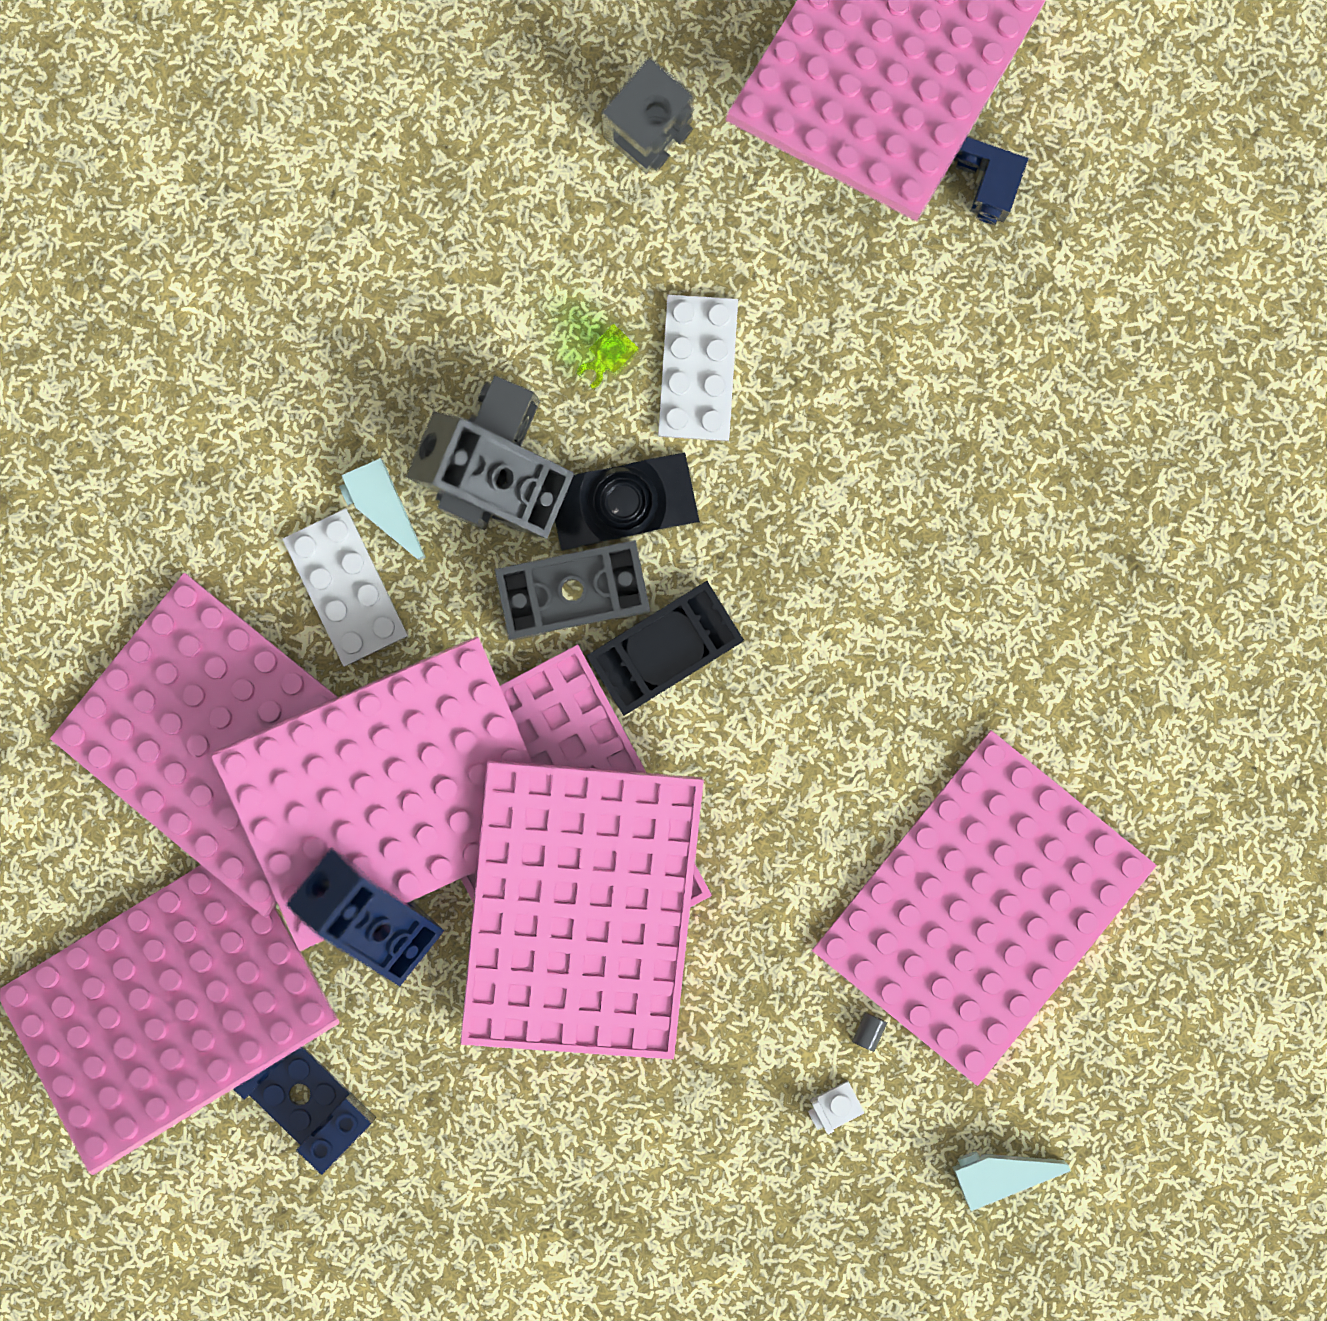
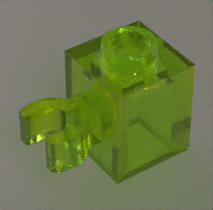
M613 323L589 348V353L595 360L580 365L576 374L581 377L587 370L594 371L596 379L590 384V388L595 390L602 384L603 374L606 370L615 378L639 354V347Z

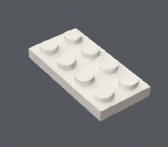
M667 295L658 437L729 441L738 299Z
M347 508L282 539L343 667L408 637Z

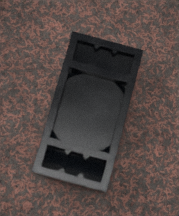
M686 453L651 458L612 468L575 474L555 519L561 551L700 522Z
M705 581L586 656L623 716L745 640L708 581Z

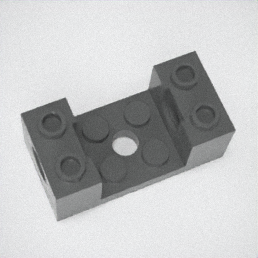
M649 57L601 112L604 138L645 174L652 168L658 171L670 157V154L666 151L675 141L679 145L683 143L693 130L690 124L693 121L692 112L694 108L691 104L694 102V95Z
M433 411L405 478L433 491L455 496L493 514L492 519L518 531L547 539L574 472L461 417ZM504 468L507 473L506 482L503 486L497 487L495 475L498 470Z
M636 540L495 569L510 641L544 635L546 632L614 618L617 620L650 613ZM569 580H577L583 586L581 597L574 601L566 599L562 594V587Z

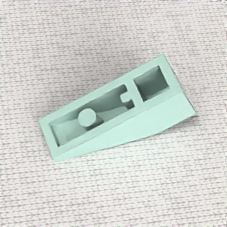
M381 458L341 475L345 484L339 487L347 505L354 503L356 509L418 560L426 558L384 461Z
M977 1151L958 1158L959 1165L952 1167L971 1211L1071 1171L1065 1160L994 1154L979 1156Z

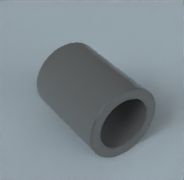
M865 1012L852 1042L875 1052L888 1022Z

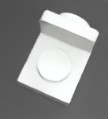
M848 1080L811 1099L810 1101L814 1108L808 1111L816 1129L819 1130L824 1127L827 1135L834 1132L833 1129L864 1114Z

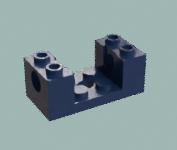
M966 137L953 160L957 162L956 167L974 174L977 172V169L984 171L970 211L977 213L976 219L991 225H996L997 221L1004 223L1012 209L1029 158Z
M333 848L327 852L286 903V906L317 936L398 986L402 985L445 931L413 901L403 902L376 884L355 863Z
M304 1046L233 1089L244 1100L250 1096L300 1144L296 1151L321 1175L376 1119V1116ZM296 1084L307 1086L310 1090L309 1101L304 1104L295 1103L290 1096L291 1088Z

